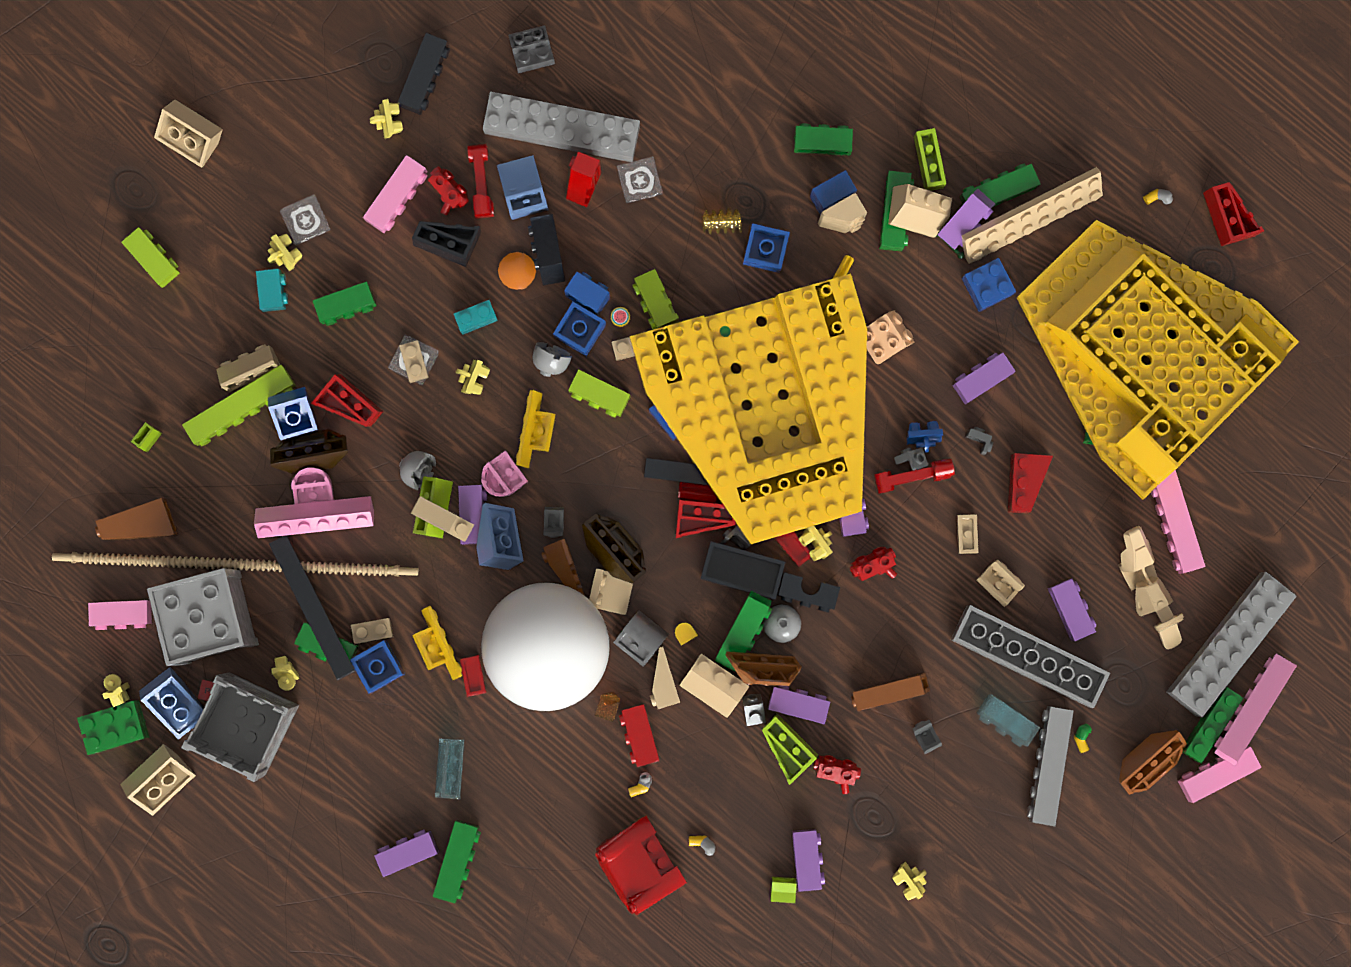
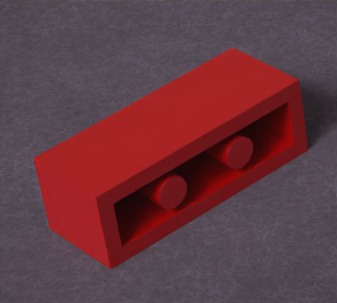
M644 704L622 710L619 718L621 725L626 726L627 733L624 736L627 745L631 744L633 752L629 753L632 764L636 763L637 767L660 761Z

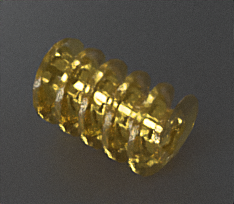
M722 209L719 210L718 215L715 210H712L711 215L705 210L703 213V235L706 229H708L709 234H712L713 229L719 234L721 228H723L725 234H727L728 228L731 229L732 233H735L736 228L742 233L741 214H739L738 209H735L733 214L730 209H727L726 215H724Z

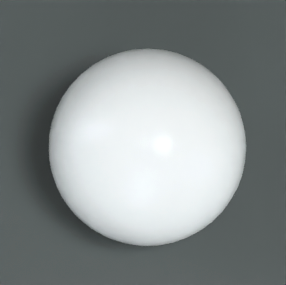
M535 583L519 588L507 595L491 612L485 624L481 643L483 664L495 688L513 703L537 711L563 709L585 698L601 680L608 663L610 650L607 627L595 605L580 592L555 583Z

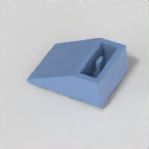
M533 155L497 165L512 220L548 210Z

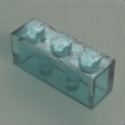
M991 694L987 696L977 711V714L980 715V721L986 725L991 723L996 726L995 731L1003 736L1007 734L1012 737L1011 742L1020 748L1022 745L1028 747L1040 729L1039 726Z
M439 738L435 797L460 799L464 740Z

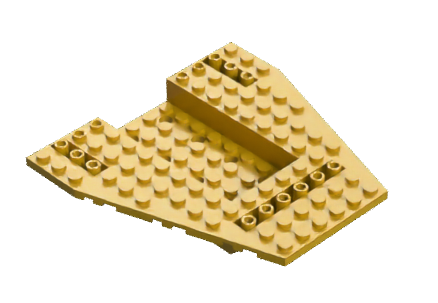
M1096 220L1017 297V300L1100 458L1143 500L1157 485L1175 471L1274 371L1299 341L1258 301L1252 298L1249 299L1243 296L1242 293L1233 291L1225 287L1224 284L1198 271L1195 272L1189 269V266L1183 263L1179 264L1170 259L1171 257L1145 244L1142 245L1136 242L1135 239L1129 236L1126 237L1110 226ZM1140 303H1146L1149 310L1147 312L1142 311ZM1117 328L1122 331L1123 335L1121 338L1114 335V329ZM1168 330L1176 332L1175 339L1168 337ZM1142 356L1149 357V365H1145L1142 363ZM1196 357H1201L1204 360L1203 366L1196 364ZM1170 383H1175L1178 386L1177 392H1172L1169 389ZM1224 384H1229L1232 387L1230 394L1223 390ZM1198 410H1202L1205 412V420H1201L1198 418Z
M851 274L778 294L775 298L708 317L703 315L629 337L645 393L667 422L669 428L687 451L750 544L862 512L867 326ZM759 316L766 319V325L763 327L758 326L756 323V319ZM721 327H729L731 333L728 337L721 336ZM769 353H774L777 356L776 363L768 362L767 355ZM733 363L740 365V373L734 374L731 371L730 367ZM779 390L787 391L788 397L786 400H781L778 397ZM743 400L751 402L752 407L750 410L746 411L741 407ZM791 426H795L799 430V434L796 437L789 434ZM754 437L762 439L761 447H755L752 444Z

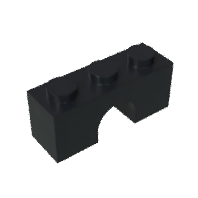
M783 573L778 591V596H781V600L792 603V600L800 601L799 605L809 608L811 604L819 606L818 610L828 613L830 609L835 610L840 587L821 582L817 593L807 595L801 588L803 577Z

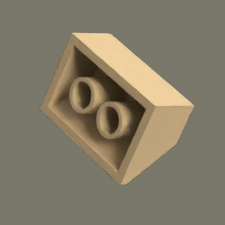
M174 100L162 109L154 138L202 168L217 147L223 129L177 100Z
M910 184L893 187L888 224L933 238L950 217L952 198Z
M854 193L821 213L818 225L842 233L849 231L853 233L861 228L867 211L857 194Z
M261 345L251 354L244 353L238 356V360L222 363L221 367L216 369L221 387L228 392L234 391L280 366L273 348L269 345Z
M703 654L699 655L679 685L727 718L749 688L747 684Z
M163 744L120 785L127 798L153 816L196 775L174 751Z

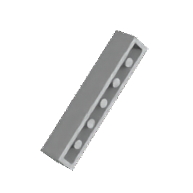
M1047 706V710L1043 711L1042 721H1045L1044 729L1040 730L1039 740H1041V747L1037 749L1036 753L1038 766L1034 768L1033 772L1035 785L1031 787L1030 791L1032 804L1028 806L1027 817H1029L1030 822L1050 826L1056 825L1073 710Z

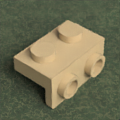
M999 560L990 564L977 579L1004 607L1025 587L1021 580Z

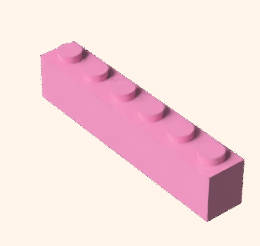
M1175 470L1154 488L1151 495L1156 499V512L1159 516L1161 515L1163 521L1161 523L1162 531L1168 537L1167 547L1174 557L1172 561L1174 569L1179 574L1203 568L1205 563Z
M371 496L256 508L254 526L258 538L373 526L374 509Z
M1278 654L1273 659L1271 657L1268 658L1263 666L1266 668L1264 674H1258L1254 681L1257 684L1254 690H1248L1244 697L1247 700L1244 706L1239 705L1234 715L1237 716L1235 721H1229L1224 729L1227 732L1225 737L1222 738L1220 736L1214 745L1217 748L1215 754L1233 765L1237 764L1297 665Z

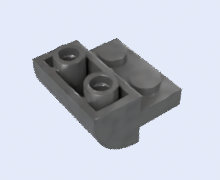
M545 25L508 35L518 73L555 64Z
M638 611L613 643L644 667L669 634L641 611Z

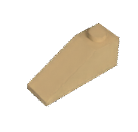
M419 496L411 511V514L464 542L474 527V524Z
M663 647L659 648L652 689L653 695H650L652 705L657 706L658 709L680 703Z

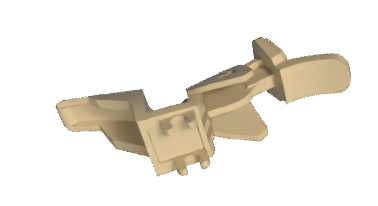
M1136 526L1124 533L1126 550L1121 553V563L1118 566L1131 591L1136 589L1137 613L1139 616L1152 612L1157 613L1161 622L1155 624L1154 627L1159 633L1163 646L1166 649H1172L1182 641L1177 623L1184 620V616L1182 613L1173 615L1168 605L1173 600L1165 585L1157 577L1153 565L1155 559L1149 541L1146 539L1142 528Z

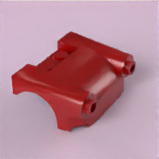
M647 816L640 818L628 828L603 841L596 848L597 852L595 853L602 870L628 911L636 915L687 883L678 867H674L655 836L657 832Z

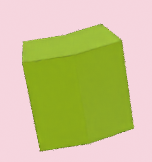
M145 422L131 442L143 451L148 452L162 433Z
M772 877L770 901L795 903L796 878Z

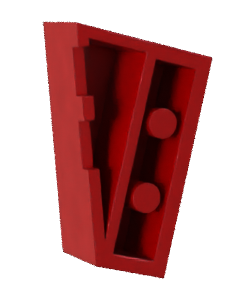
M1230 182L1214 186L1203 193L1221 246L1255 237L1264 232L1262 226L1259 227L1253 219L1254 215L1251 211L1248 212L1242 203L1243 200Z
M335 374L311 403L366 427L372 426L384 412L341 374Z
M1018 453L1011 455L1008 512L1030 513L1032 511L1053 456Z
M679 499L676 538L736 524L722 502Z

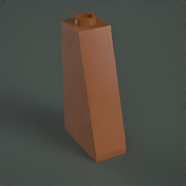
M164 498L97 520V526L95 527L98 537H101L103 540L172 537L178 535L167 500Z
M923 672L856 690L853 692L851 699L853 706L857 707V711L924 695L930 691L926 673Z

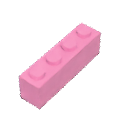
M406 155L363 216L364 220L382 233H385L387 230L390 231L395 223L393 220L405 210L407 200H411L416 194L415 189L419 183L423 184L426 180V168Z
M1246 747L1236 765L1218 756L1215 758V762L1211 764L1207 762L1200 765L1199 770L1196 772L1189 771L1183 774L1182 779L1178 780V783L1188 802L1194 803L1262 768L1252 748Z

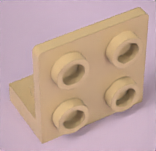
M596 569L589 600L597 609L625 615L633 584L612 577L608 571Z

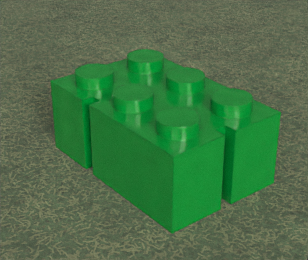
M139 700L77 718L81 734H86V738H83L87 755L149 738Z

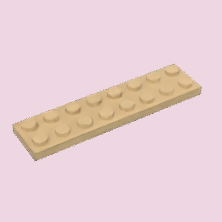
M1096 167L962 235L967 262L970 264L980 260L989 253L995 252L999 248L1011 244L1015 240L1029 235L1050 222L1062 218L1066 214L1102 197L1100 170Z

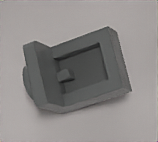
M978 427L970 428L967 431L966 438L983 443L981 455L984 456L987 452L990 453L993 446L992 436L984 433V429Z
M907 448L900 451L901 455L894 457L896 464L909 461L912 470L928 466L923 448L916 450Z
M545 507L543 535L550 538L563 536L564 507Z
M738 526L733 530L729 528L722 535L724 537V540L721 542L722 545L729 539L744 551L751 545Z
M761 694L743 696L742 701L747 726L766 723Z
M930 720L921 721L913 728L914 736L925 754L942 746Z

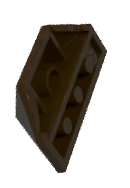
M326 429L287 438L276 447L270 449L271 467L294 475L305 468H318L321 470L334 468L348 453L346 435Z
M595 514L582 524L587 548L612 577L633 584L646 573L643 550L618 521Z

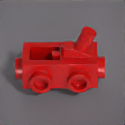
M438 166L430 173L432 176L428 181L441 195L440 199L445 202L441 210L442 214L448 215L451 207L453 209L457 207L462 208L469 202L466 189L461 184L456 183L453 179V174L449 170L441 169Z
M879 547L867 556L863 555L856 558L849 568L853 577H857L861 581L876 574L881 575L884 573L893 579L897 575L891 568L896 565L894 561L896 555L891 547L888 549L886 547Z
M819 755L813 764L816 777L841 784L842 794H849V785H854L856 779L860 778L861 768L848 759L842 761L830 755Z

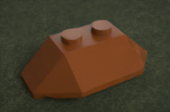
M726 652L725 654L743 683L748 685L789 686L802 668L794 656Z
M1174 730L1151 734L1122 760L1119 782L1129 795L1148 790L1178 763L1183 748L1187 745L1180 732Z

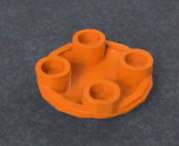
M514 252L502 259L499 264L498 273L500 280L508 288L523 290L534 280L536 269L531 257L525 253Z

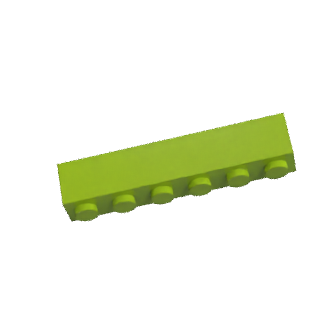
M280 365L182 424L194 445L204 446L211 442L210 438L215 435L221 436L226 433L228 427L232 425L237 426L244 422L243 418L248 415L254 416L259 413L261 407L268 406V397L292 391L296 385L286 368Z

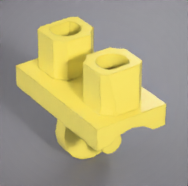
M388 99L382 100V104H379V110H374L375 116L370 118V123L376 124L377 130L383 129L384 138H390L393 134L400 133L403 130L402 122L392 121L391 117L399 114L398 103H389Z
M275 234L271 237L272 241L269 243L272 248L268 250L271 256L267 260L269 263L276 262L278 266L284 264L288 271H291L302 258V254L297 248L290 252L287 250L286 247L292 243L287 234L279 237Z
M473 360L471 367L465 364L463 370H456V373L460 375L458 382L464 383L461 392L465 394H481L483 385L475 381L477 376L487 378L490 371L488 367L482 364V361Z
M811 526L804 530V533L799 537V541L804 547L810 542L815 547L814 550L809 552L813 561L821 558L825 559L833 553L829 547L832 542L828 538L832 535L831 531L825 533L822 528L817 530L815 526Z
M286 656L275 658L276 668L271 669L272 674L278 680L279 687L282 690L289 691L295 686L296 680L299 679V674L292 667V663L288 662Z
M110 674L104 679V686L108 691L102 694L104 699L110 698L113 707L129 700L126 689L130 688L128 682L121 685V678L116 674Z
M904 862L892 876L897 885L904 881L908 884L909 887L903 890L907 900L916 897L920 899L926 891L923 887L927 883L924 879V876L927 874L925 869L919 872L916 866L910 869L908 864Z

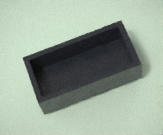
M711 541L700 579L748 593L752 590L763 597L775 600L785 562Z

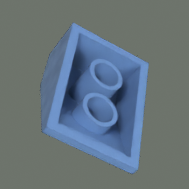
M488 503L483 504L476 546L479 565L509 570L523 562L514 508Z
M171 667L139 690L141 701L177 739H180L196 726L204 709Z

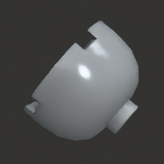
M544 342L536 343L533 351V363L540 370V374L550 377L551 374L557 375L567 369L572 358L568 351L553 345V348L546 347L547 343Z
M423 451L409 453L401 460L399 465L400 476L403 482L415 490L421 489L423 476L433 477L434 472H431L432 466L436 467L435 457Z
M789 605L773 606L768 619H763V628L767 636L773 641L789 642L797 637L800 632V615Z

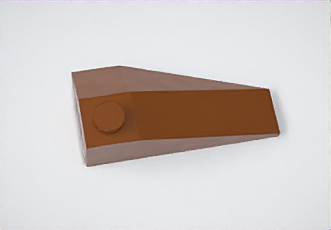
M562 539L543 547L545 551L542 552L544 562L549 563L565 586L584 595L566 540Z

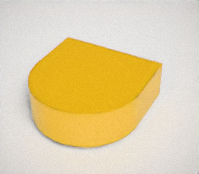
M681 623L675 629V636L681 646L698 636L693 627L688 623Z

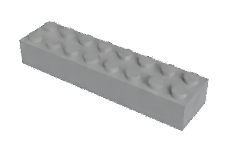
M490 92L483 131L488 135L632 163L640 129L639 120Z
M1267 572L1259 573L1166 693L1195 716L1203 717L1297 596Z
M971 605L966 606L950 639L1089 708L1095 707L1110 675L1109 672Z

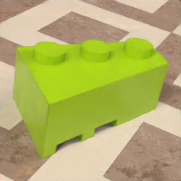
M654 269L634 278L635 284L632 286L636 295L640 294L643 301L640 304L644 312L648 311L651 317L648 321L652 330L679 323V317L672 308V303L667 297L656 270Z
M778 714L763 726L762 731L790 785L817 759L818 754Z

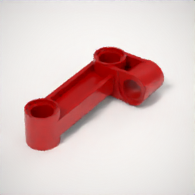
M487 144L467 146L469 163L474 162L477 191V195L473 196L475 219L494 217L493 201L487 195L484 161L489 160Z
M952 459L934 461L930 463L931 467L896 475H892L891 471L875 474L878 494L895 490V485L933 477L934 482L949 479L955 475Z

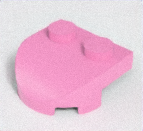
M504 451L484 466L481 479L485 490L499 497L509 496L529 482L507 451Z
M302 469L292 480L291 489H293L294 504L334 500L332 481L328 474L321 469Z

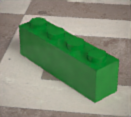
M1024 163L1015 167L1013 172L1005 171L998 174V178L992 181L991 178L980 182V186L974 188L972 185L963 189L960 200L964 204L979 189L995 203L993 205L995 207L1037 189L1041 183L1033 165L1029 164L1026 166Z
M888 171L879 249L902 251L904 246L908 245V235H905L906 229L888 223L893 187L905 184L914 186V179H911L912 173Z
M751 590L716 656V662L735 671L725 655L726 652L745 653L746 650L751 651L755 643L752 640L754 635L760 634L764 626L761 624L764 618L768 619L772 608H770L771 600Z
M1225 687L1186 740L1187 745L1183 748L1182 753L1195 762L1202 763L1244 698L1228 687Z
M460 820L455 821L434 890V898L451 903H456L457 899L461 900L464 888H461L463 880L467 881L470 869H467L469 861H473L475 850H472L474 842L478 843L481 832L478 831L479 826Z

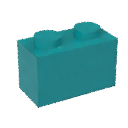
M280 269L256 271L260 310L263 312L285 310L286 304H288L287 292L284 293V285H286L285 274H282Z
M490 300L454 313L462 335L498 321Z

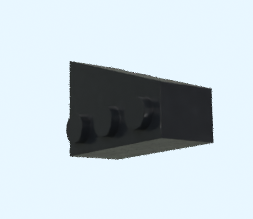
M553 214L530 218L531 225L528 226L529 235L534 237L531 247L533 254H537L534 264L535 269L540 270L543 286L565 282Z
M420 221L412 237L413 246L466 267L481 235L480 226L468 227L460 224L444 225V223Z

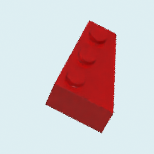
M578 152L577 156L572 157L569 164L571 172L566 199L588 207L601 175L600 160Z

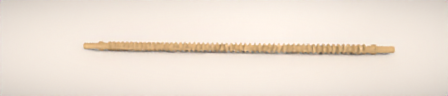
M72 552L71 554H52V561L83 562L84 564L87 562L92 564L94 562L95 565L100 562L101 565L103 563L106 565L109 563L111 565L115 563L120 565L122 563L125 566L127 563L128 566H131V564L142 566L144 564L146 567L150 564L151 567L154 565L156 567L167 565L168 568L172 565L173 568L176 566L179 568L181 566H184V568L195 566L197 569L200 566L201 569L204 567L206 569H209V567L215 569L217 567L219 570L222 567L234 568V570H237V568L243 570L245 568L246 571L249 568L251 571L254 569L257 571L260 569L265 571L267 569L268 572L271 569L274 572L276 570L282 571L276 560L273 562L271 560H268V562L262 560L260 562L258 559L255 562L254 559L251 561L240 559L238 561L235 558L233 561L231 558L229 560H226V558L215 560L214 557L210 560L209 557L206 559L204 557H201V559L190 557L188 559L187 556L183 559L181 556L178 558L176 556L165 558L164 555L161 558L159 555L156 557L153 555L150 557L148 555L137 557L136 554L134 556L131 554L128 556L126 554L122 556L117 554L115 556L114 553L110 556L109 553L106 555L103 553L100 555L98 553L94 555L89 553L87 555L86 552L84 554H78L77 552ZM304 561L301 562L307 573L310 571L312 573L318 571V574L321 571L324 574L326 572H329V574L340 572L342 575L345 572L346 575L349 573L352 575L354 573H357V575L362 573L363 576L365 573H368L369 576L371 574L374 576L376 574H379V576L391 574L398 577L399 575H419V568L400 567V565L392 567L385 565L383 567L382 564L380 566L376 564L374 566H371V564L360 566L358 563L355 566L354 563L352 565H349V563L338 565L336 562L333 565L332 562L329 564L326 562L324 564H321V562H318V564L315 562L310 564L309 561L306 564Z

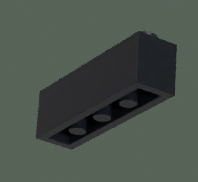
M428 33L425 34L398 100L401 108L419 115L422 114L423 110L426 111L429 100H427L429 94L433 93L436 87L435 79L441 75L443 70L442 62L444 58L447 59L450 52L446 40Z

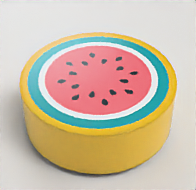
M623 307L615 308L611 313L612 323L617 327H623L628 324L630 320L628 310Z

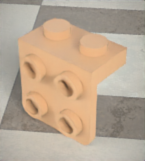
M895 310L886 313L867 326V350L876 364L884 362L900 350L914 343L912 333L905 328L901 316Z

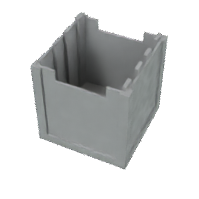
M223 568L147 589L166 666L186 665L203 657L237 648L259 645L258 639L254 635L240 579L242 578L240 570Z
M230 672L216 675L213 681L215 684L194 730L191 731L181 748L198 753L247 776L248 780L255 782L266 775L299 705Z

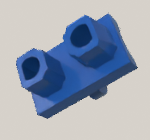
M937 421L928 422L927 430H920V423H910L906 439L907 445L916 444V448H923L924 453H928L929 447H936V442L942 441L943 429L939 428Z

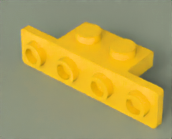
M530 390L527 397V408L523 418L524 424L520 435V446L516 455V465L524 468H529L532 450L549 452L556 415L540 412L542 393Z
M428 606L422 610V614L429 628L412 636L427 669L431 670L445 663L452 680H455L462 676L461 666L456 662L453 656V649L446 641L445 631L437 621V613L431 606Z

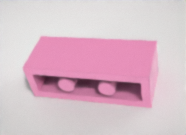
M148 600L88 603L89 626H95V630H107V626L114 625L115 629H127V625H134V628H146V624H152L151 603Z

